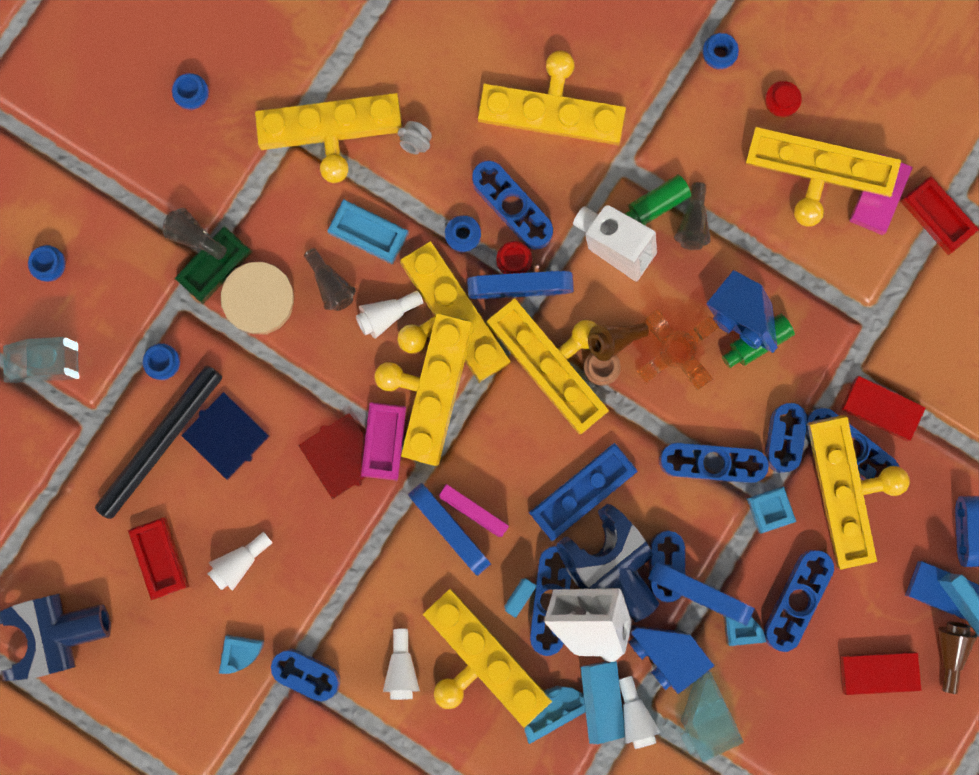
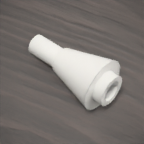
M414 291L398 300L392 299L359 306L360 314L356 315V320L364 335L370 333L376 339L403 316L404 312L423 304L420 293Z
M262 532L245 547L242 546L209 562L213 569L207 574L221 590L228 586L233 591L255 561L254 558L271 545L272 541Z
M393 629V654L391 655L383 692H390V700L413 699V692L420 691L411 655L408 653V629Z
M633 677L620 679V689L625 702L623 705L625 744L633 742L634 748L638 749L657 743L654 735L661 734V731L642 700H639Z

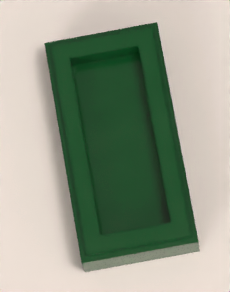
M223 226L174 279L200 303L204 304L225 282L226 278L246 260L252 251Z

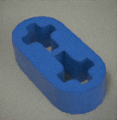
M785 403L777 407L772 412L765 456L769 467L778 473L795 470L802 460L807 428V414L798 404ZM788 410L792 411V417L796 418L798 423L790 426L789 434L785 435L786 423L780 421V416L787 414ZM785 440L787 441L786 452L792 455V461H787L784 463V466H781L780 459L775 458L774 454L776 451L782 450Z
M959 496L955 506L958 559L963 567H979V496Z
M662 531L654 535L650 542L653 557L649 560V574L654 563L658 562L685 575V544L681 536L672 531ZM665 537H670V542L677 544V551L670 553V564H665V554L662 551H658L657 548L658 544L664 543ZM649 580L650 590L660 601L674 602L681 597V595L671 590L669 595L664 596V590L657 588V584Z
M284 650L272 660L271 673L276 681L313 700L327 701L339 690L340 676L334 668L298 650ZM290 657H293L295 659L294 666L304 671L303 676L296 672L285 676L283 674L284 667L280 665V661H287ZM324 673L329 676L328 683L332 685V689L326 688L322 693L316 690L318 684L307 678L309 674L316 678H320Z

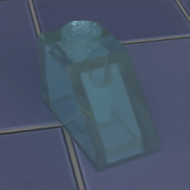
M65 337L25 339L3 346L4 382L79 379L78 343Z
M708 670L693 683L681 718V723L685 729V732L680 734L682 742L689 755L696 753L702 762L744 743L717 684Z

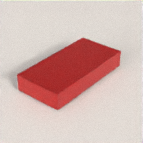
M929 176L900 201L947 255L953 253L979 231L977 226L932 176Z
M857 376L840 410L908 442L912 440L926 408L861 376Z
M166 517L128 530L151 600L189 587Z
M917 652L840 656L842 689L845 695L922 691L919 655Z

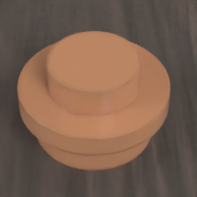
M591 352L584 362L585 376L595 385H609L620 374L621 365L616 355L604 362L598 360Z

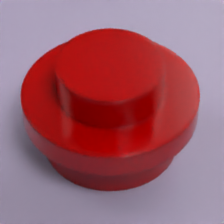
M788 81L774 83L765 95L767 109L777 117L793 115L799 109L802 102L799 88Z
M510 241L502 245L498 250L496 263L498 269L503 274L527 273L532 266V253L522 242Z

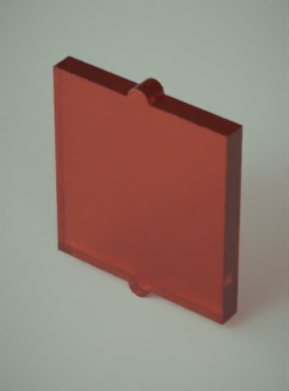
M350 413L329 426L322 425L320 432L298 445L332 499H335L353 486L360 487L362 481L367 478L361 477L365 436Z

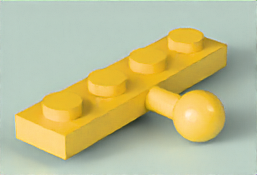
M555 51L547 58L546 70L551 76L548 94L484 84L478 122L613 145L620 144L626 107L562 97L565 79L574 70V60L566 51Z
M397 93L255 111L258 145L261 150L324 142L326 157L321 161L320 173L330 183L343 181L349 171L347 161L340 156L338 140L397 133L402 128Z
M755 127L746 164L810 179L805 198L800 200L794 209V216L797 222L803 226L810 227L818 224L824 215V209L820 203L824 183L891 197L901 160Z
M431 241L400 260L401 266L434 314L433 318L420 326L410 324L400 330L397 340L403 351L413 354L420 352L425 347L427 338L432 333L436 313L474 322L465 363L479 383L510 364L511 361Z
M515 298L486 321L490 329L579 435L609 411L567 361L581 348L589 349L588 336L592 327L597 325L595 322L590 320L578 322L572 330V337L557 349Z
M436 313L421 377L403 373L401 367L393 362H385L376 369L374 378L380 389L394 391L401 387L417 392L401 457L433 466L439 465L474 322Z
M841 415L809 422L807 426L836 565L841 570L877 562L864 495L881 491L890 496L901 495L909 487V476L903 468L890 466L885 468L879 477L860 480L848 417Z
M449 589L422 614L468 665L454 679H443L436 685L434 699L440 707L444 709L456 708L463 700V690L477 677L482 680L524 728L552 702L551 698L452 589Z

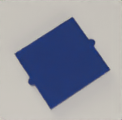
M225 392L206 411L201 410L199 412L200 417L181 435L226 480H229L246 461H252V455L270 437Z

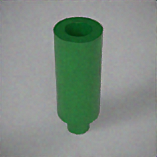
M678 174L628 204L630 211L626 212L625 215L646 225L692 196L691 191L685 180Z
M782 313L774 317L778 346L793 337L795 332L789 320ZM739 338L730 344L731 351L724 354L722 359L728 368L733 367L739 362L746 366L769 351L761 346L758 349H754Z

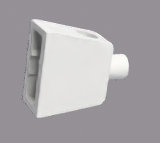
M609 205L604 206L599 215L584 206L577 213L573 221L574 226L586 233L588 248L593 253L635 282L639 280L657 254L656 232Z
M620 589L553 590L544 622L573 654L578 656H601L606 662L616 661L625 654L631 631V619Z

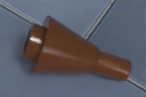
M645 323L630 327L596 325L589 332L588 346L598 360L605 362L613 358L633 341L647 337L649 328Z
M947 622L946 627L938 628L943 666L945 667L942 691L950 694H958L961 670L964 669L978 636L970 631V625L960 622Z

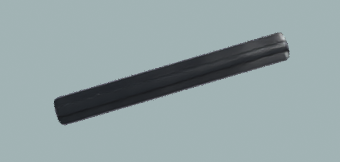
M208 365L201 370L95 505V510L107 519L114 518L222 380V375Z

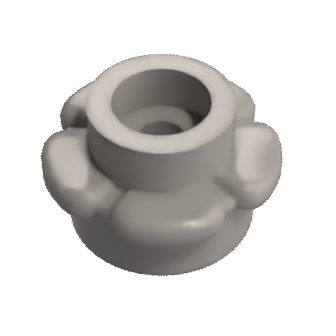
M409 121L404 128L398 130L400 146L405 151L411 154H419V152H426L430 148L429 142L432 134L422 124Z

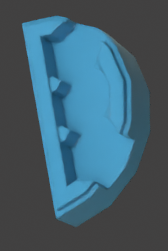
M555 686L543 690L551 698L552 702L524 728L528 743L531 744L585 713L584 694L572 687Z

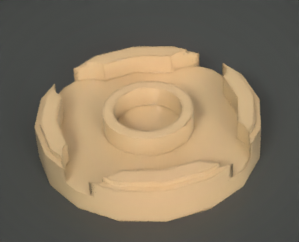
M250 262L236 268L226 278L221 291V307L227 319L239 330L258 335L269 334L281 328L290 318L295 300L294 289L288 277L276 266L264 262Z

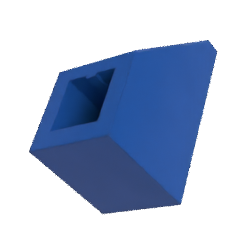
M733 270L706 303L714 315L712 321L726 333H730L733 330L740 334V338L750 347L758 349L761 346L774 353L778 347L772 302L761 284Z
M637 625L631 626L630 634L633 638L628 643L641 660L646 656L650 658L656 666L651 673L664 690L671 686L679 694L714 667L696 641L686 632Z

